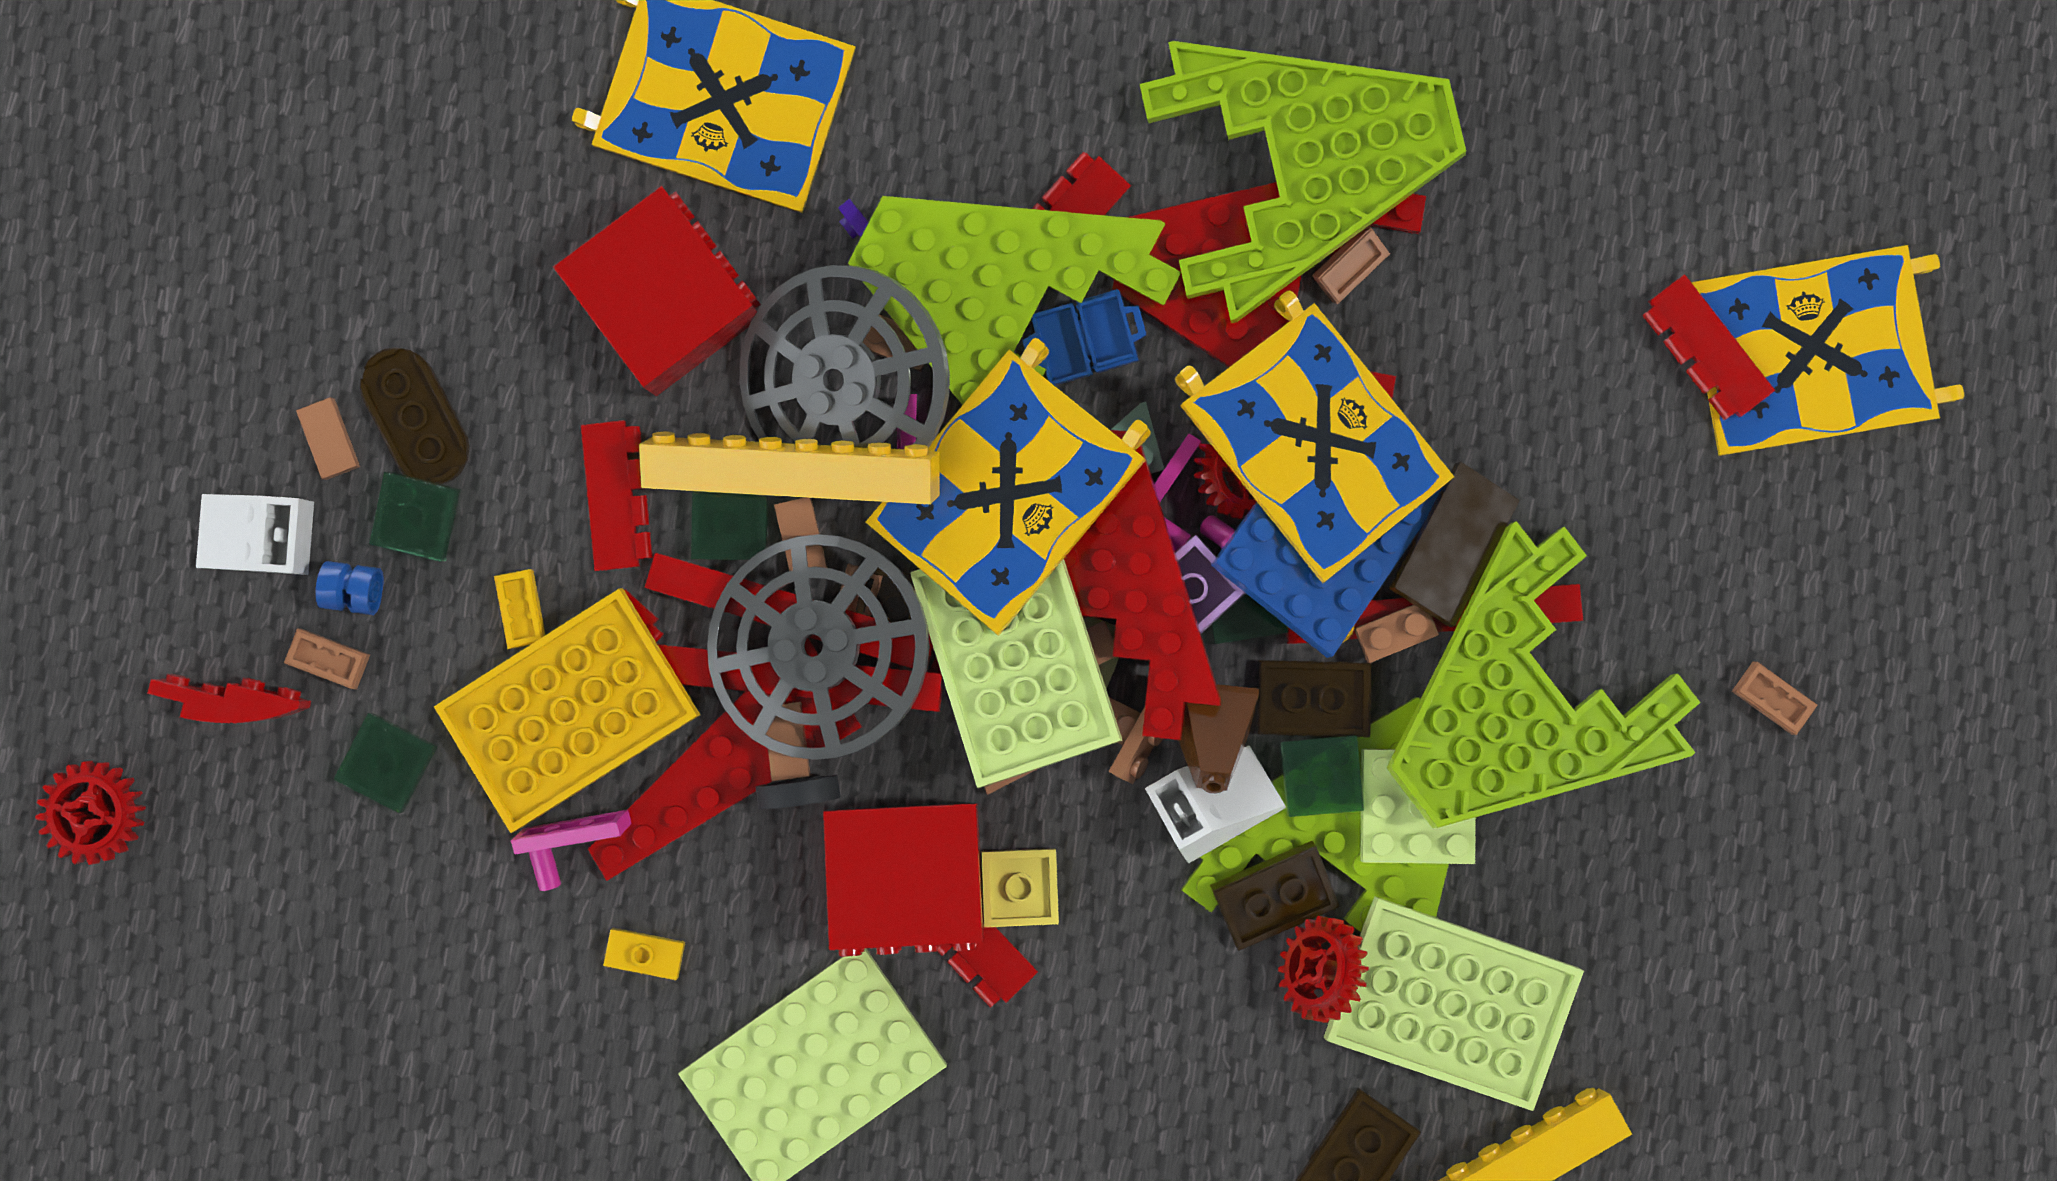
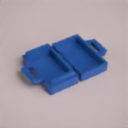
M1116 289L1083 299L1082 303L1077 302L1076 307L1073 303L1033 314L1032 322L1035 333L1022 341L1025 349L1034 338L1041 340L1049 349V354L1039 366L1046 369L1048 381L1056 386L1093 375L1092 368L1097 373L1138 362L1139 358L1134 342L1142 339L1147 334L1139 306H1124L1121 292ZM1076 308L1079 310L1081 320L1078 319L1079 314H1077ZM1132 312L1138 333L1133 335L1127 314Z

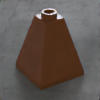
M1216 684L1221 697V706L1186 702L1182 740L1178 741L1197 788H1202L1204 791L1212 794L1227 791L1248 739L1259 696V689Z

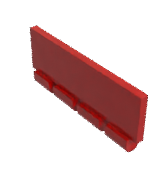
M1082 152L1066 170L1067 174L1076 182L1072 185L1066 178L1061 176L1042 196V200L1051 207L1049 211L1105 216L1131 185L1100 156L1094 161L1087 153ZM1038 203L1032 207V209L1045 210Z
M1685 274L1648 301L1653 308L1642 316L1658 336L1668 328L1673 334L1666 338L1663 343L1680 365L1691 357L1696 363L1685 371L1703 394L1713 387L1717 389L1718 392L1710 397L1708 401L1723 420H1726L1734 413L1739 418L1776 391Z
M624 420L581 425L595 571L640 567L639 559L653 558L650 532H636V527L650 525L647 496H633L632 491L646 489L641 488L640 459L629 460V454L640 453L639 444L642 443L640 426L626 427V421Z
M984 927L983 942L976 943L975 950L957 951L947 961L966 983H969L977 974L983 978L972 989L990 1008L1001 998L1007 1003L1038 973L1031 963L996 927ZM953 944L939 945L937 952L943 956L952 948Z

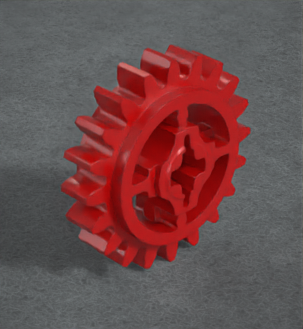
M1199 443V448L1205 452V457L1194 459L1195 463L1203 466V470L1195 473L1194 478L1205 479V483L1198 489L1199 493H1211L1206 504L1211 506L1218 505L1217 512L1219 514L1228 515L1230 513L1232 518L1242 519L1243 515L1246 517L1256 503V500L1249 494V491L1211 444ZM1223 474L1229 482V486L1232 487V492L1226 486Z
M93 761L82 762L81 766L78 764L66 766V773L53 774L57 785L48 784L42 787L50 797L39 799L36 802L40 806L45 807L46 812L36 815L35 819L47 822V825L38 832L39 835L51 833L52 838L46 845L48 848L61 845L58 853L59 858L72 855V863L74 864L82 863L86 860L88 865L100 863L101 859L104 862L115 859V852H127L128 846L125 841H134L139 838L131 828L143 826L145 823L141 819L136 818L135 813L144 811L146 806L134 804V800L143 793L142 791H129V787L132 786L135 779L125 778L120 780L123 773L121 767L113 768L109 771V762H99L95 766ZM87 782L89 783L86 792H82L81 796L75 801L69 800L78 787ZM108 794H109L110 797L112 798L114 805L111 803V800H110V798L108 797ZM106 824L112 825L111 830L103 839L98 842H92L94 834L99 833L101 828Z
M1317 916L1316 920L1306 919L1305 928L1298 926L1294 928L1297 936L1296 939H1286L1290 948L1288 952L1283 951L1280 953V956L1285 959V965L1278 967V971L1285 974V979L1279 983V987L1288 988V992L1283 999L1284 1001L1294 1002L1291 1009L1292 1012L1302 1013L1303 1019L1328 1023L1329 1019L1339 1021L1341 1019V1012H1352L1350 1000L1360 1002L1361 998L1356 991L1358 987L1367 986V983L1361 979V973L1369 971L1368 966L1361 964V959L1365 958L1368 952L1357 949L1363 939L1360 936L1353 935V926L1345 925L1344 920ZM1328 941L1331 947L1326 950L1321 947V944ZM1317 988L1322 989L1324 993L1319 998L1314 993Z

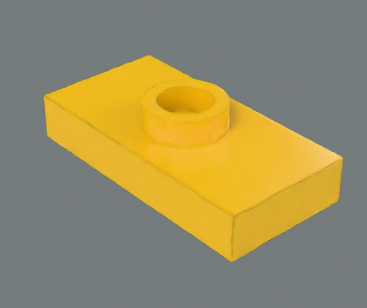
M528 569L494 576L507 649L529 646L544 637L546 634L534 571Z
M612 928L603 966L677 980L685 942Z

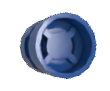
M331 561L324 562L316 582V602L318 607L343 611L348 606L350 612L374 615L381 604L384 584L383 572L381 568L357 565L352 570L350 564Z

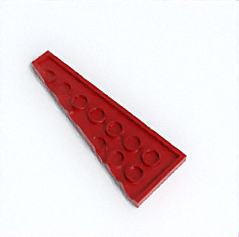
M808 638L805 642V651L809 656L815 657L819 654ZM747 691L733 703L741 715L752 725H754L763 709V706L754 698L751 692ZM788 696L784 704L801 702L803 713L817 714L813 698ZM831 701L832 710L848 704V702ZM725 711L627 809L632 824L622 835L596 840L588 848L606 881L756 792V786L771 783L768 748L748 736ZM855 714L835 722L840 740L862 728ZM804 725L807 748L825 747L820 725Z

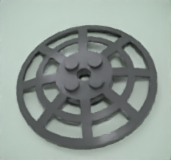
M831 265L810 269L793 276L776 288L762 303L751 320L743 341L740 357V389L743 406L758 439L767 436L758 421L755 409L769 405L780 427L794 441L814 439L820 423L838 425L843 441L854 442V447L868 448V444L884 443L894 433L896 428L916 437L917 439L913 445H926L929 448L936 438L945 417L949 399L950 371L943 340L928 310L913 293L896 280L878 271L859 266ZM822 278H853L868 282L878 287L866 307L846 300L824 301ZM807 283L808 306L801 308L791 315L778 331L763 320L769 309L782 296L795 287ZM891 296L900 302L913 317L924 336L927 348L905 353L904 347L895 331L879 316ZM826 312H843L858 317V320L849 335L830 334ZM811 317L815 339L807 343L801 350L786 338L798 324ZM871 327L875 328L884 338L892 352V357L876 360L872 351L863 343ZM757 334L770 347L764 367L766 391L752 395L749 383L750 357L753 341ZM781 353L794 363L792 383L776 388L775 367L777 356ZM932 363L933 397L928 418L925 424L904 414L908 406L911 389L910 368ZM833 369L839 370L844 378L843 386L839 390L834 389L829 382V375ZM897 371V395L895 404L891 407L878 399L881 388V375ZM796 398L802 409L807 413L800 431L788 420L781 408L780 402ZM868 412L886 421L873 436L860 443L854 421L861 419Z
M821 534L797 536L775 543L757 553L740 567L727 583L716 603L709 626L707 643L708 665L714 689L724 709L736 725L754 741L772 751L790 757L812 760L840 758L860 752L877 743L896 728L910 711L921 691L927 672L930 648L928 625L922 604L912 584L900 569L884 555L860 542L841 536ZM823 545L839 547L855 552L866 559L852 576L831 568L808 567L806 546ZM791 549L793 571L786 572L771 580L756 595L740 585L745 576L760 563L780 552ZM878 567L890 577L900 590L909 608L911 620L889 623L882 605L871 590L865 586ZM810 579H828L841 583L844 587L831 604L812 600ZM794 582L796 604L788 607L780 614L765 603L767 598L778 589ZM857 595L869 607L876 626L856 629L851 618L845 613ZM730 597H732L747 608L738 629L737 654L718 658L717 639L719 625L725 606ZM758 616L772 627L768 637V647L748 651L749 631L754 617ZM813 635L819 636L823 642L821 653L815 657L809 656L805 651V642ZM914 635L915 654L913 669L908 685L902 696L882 684L891 662L892 638ZM879 641L878 661L871 677L855 665L859 657L860 644ZM771 662L774 671L781 678L770 697L757 683L751 666ZM740 669L741 676L748 690L763 706L754 725L750 724L732 703L723 685L720 673ZM845 679H848L862 689V692L848 704L832 710L828 689L839 685ZM793 688L812 691L817 714L799 713L782 705ZM873 697L893 709L882 722L868 733L853 741L840 743L835 722L858 712ZM776 716L796 724L820 725L825 747L806 748L792 746L774 740L767 736L766 733Z

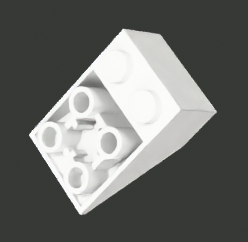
M202 494L196 568L308 575L314 502L286 497Z
M1250 746L1244 747L1227 791L1212 794L1204 791L1202 788H1197L1188 766L1177 769L1145 788L1179 851L1188 863L1286 808Z

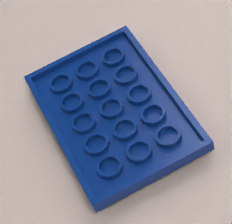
M1441 489L1323 584L1257 501L1211 566L1326 658L1332 657L1422 527Z

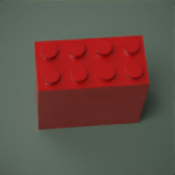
M663 186L659 187L553 266L554 270L643 388L654 396H658L749 328L751 320L757 313L756 309L761 306L743 280L738 284L734 282V279L739 275L721 251L715 255L712 253V250L717 246L701 224L697 221L691 225L690 221L695 217L675 191L669 195Z
M978 803L823 811L829 950H838L841 957L862 955L861 952H865L864 948H877L878 955L898 954L903 946H915L916 953L936 952L939 945L953 944V951L975 950L976 943L983 942L984 924Z

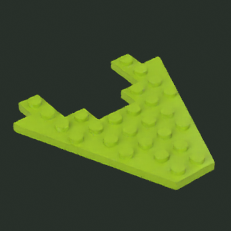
M1171 41L1168 44L1175 75L1140 84L1148 123L1221 105L1228 140L1265 131L1280 197L1244 206L1251 242L1179 260L1187 298L1190 299L1224 290L1231 323L1238 322L1466 155V147L1450 80L1445 78Z
M882 196L848 262L849 266H859L875 270L896 280L913 293L928 310L939 329L946 349L950 371L949 389L962 405L1008 350H1011L1021 358L1014 350L1048 286L1078 303H1082L1099 271L1158 304L1164 305L1181 274L1177 269L1149 255L1165 225L1160 220ZM862 281L874 295L878 287ZM891 296L884 309L917 350L927 348L924 336L913 317L900 302ZM1039 365L1034 368L1042 376L1046 371L1045 368Z
M1517 521L1510 523L1506 527L1386 768L1432 828H1440L1691 757L1695 754V751L1674 725L1700 704V701L1678 673L1666 678L1624 715L1620 713L1603 689L1595 690L1573 709L1530 654V651L1556 631V628L1535 603L1534 599L1587 556L1565 527L1556 530L1537 547Z
M1415 697L1373 721L1370 726V738H1344L1271 780L1286 808L1201 856L1200 858L1203 860L1181 890L1212 913L1218 903L1210 887L1211 884L1243 871L1255 854H1258L1264 860H1269L1313 840L1319 855L1365 889L1343 918L1360 932H1362L1374 896L1436 917L1449 864L1368 863L1360 861L1361 749L1395 750L1420 698Z

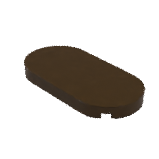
M392 347L379 351L368 360L364 367L365 371L360 379V393L393 459L407 478L421 485L440 486L451 482L464 469L468 461L470 446L466 432L432 367L425 358L408 349Z

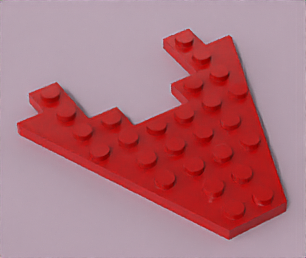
M1277 182L1126 218L1160 220L1164 222L1165 225L1149 255L1181 272L1179 264L1181 259L1250 243L1251 237L1244 206L1279 198L1280 195ZM1410 195L1369 226L1419 234L1421 232L1426 196ZM1340 246L1338 249H1336L1328 256H1333L1342 246ZM1182 273L1164 305L1158 304L1116 280L1113 282L1112 291L1118 289L1121 292L1122 299L1133 306H1139L1142 312L1227 367H1231L1290 322L1278 313L1274 303L1283 293L1289 290L1298 298L1301 276L1235 323H1231L1224 290L1188 299ZM1371 372L1387 394L1393 398L1396 376Z
M1110 430L1121 440L1127 432L1119 430ZM1141 445L1135 451L1138 452L1141 456H1143L1146 460L1144 450ZM1146 460L1064 557V561L1082 616L1116 619L1113 657L1150 661L1142 736L1182 740L1186 702L1221 706V697ZM935 658L929 669V673L941 674L937 658Z

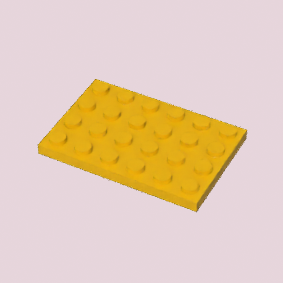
M623 588L617 589L434 706L510 833L516 832L700 716L699 711Z

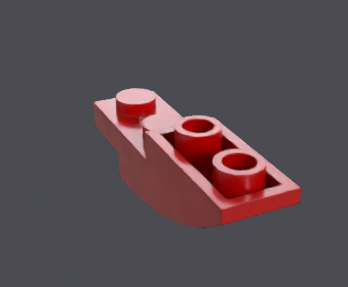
M167 673L166 679H151L147 694L182 702L181 718L213 723H245L272 720L306 710L311 705L310 700L300 698L301 691L278 687V691L275 692L264 689L266 682L243 677L241 683H227L226 687L203 683L202 688L189 685L190 678Z

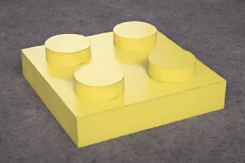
M1055 848L981 851L984 927L1059 924Z

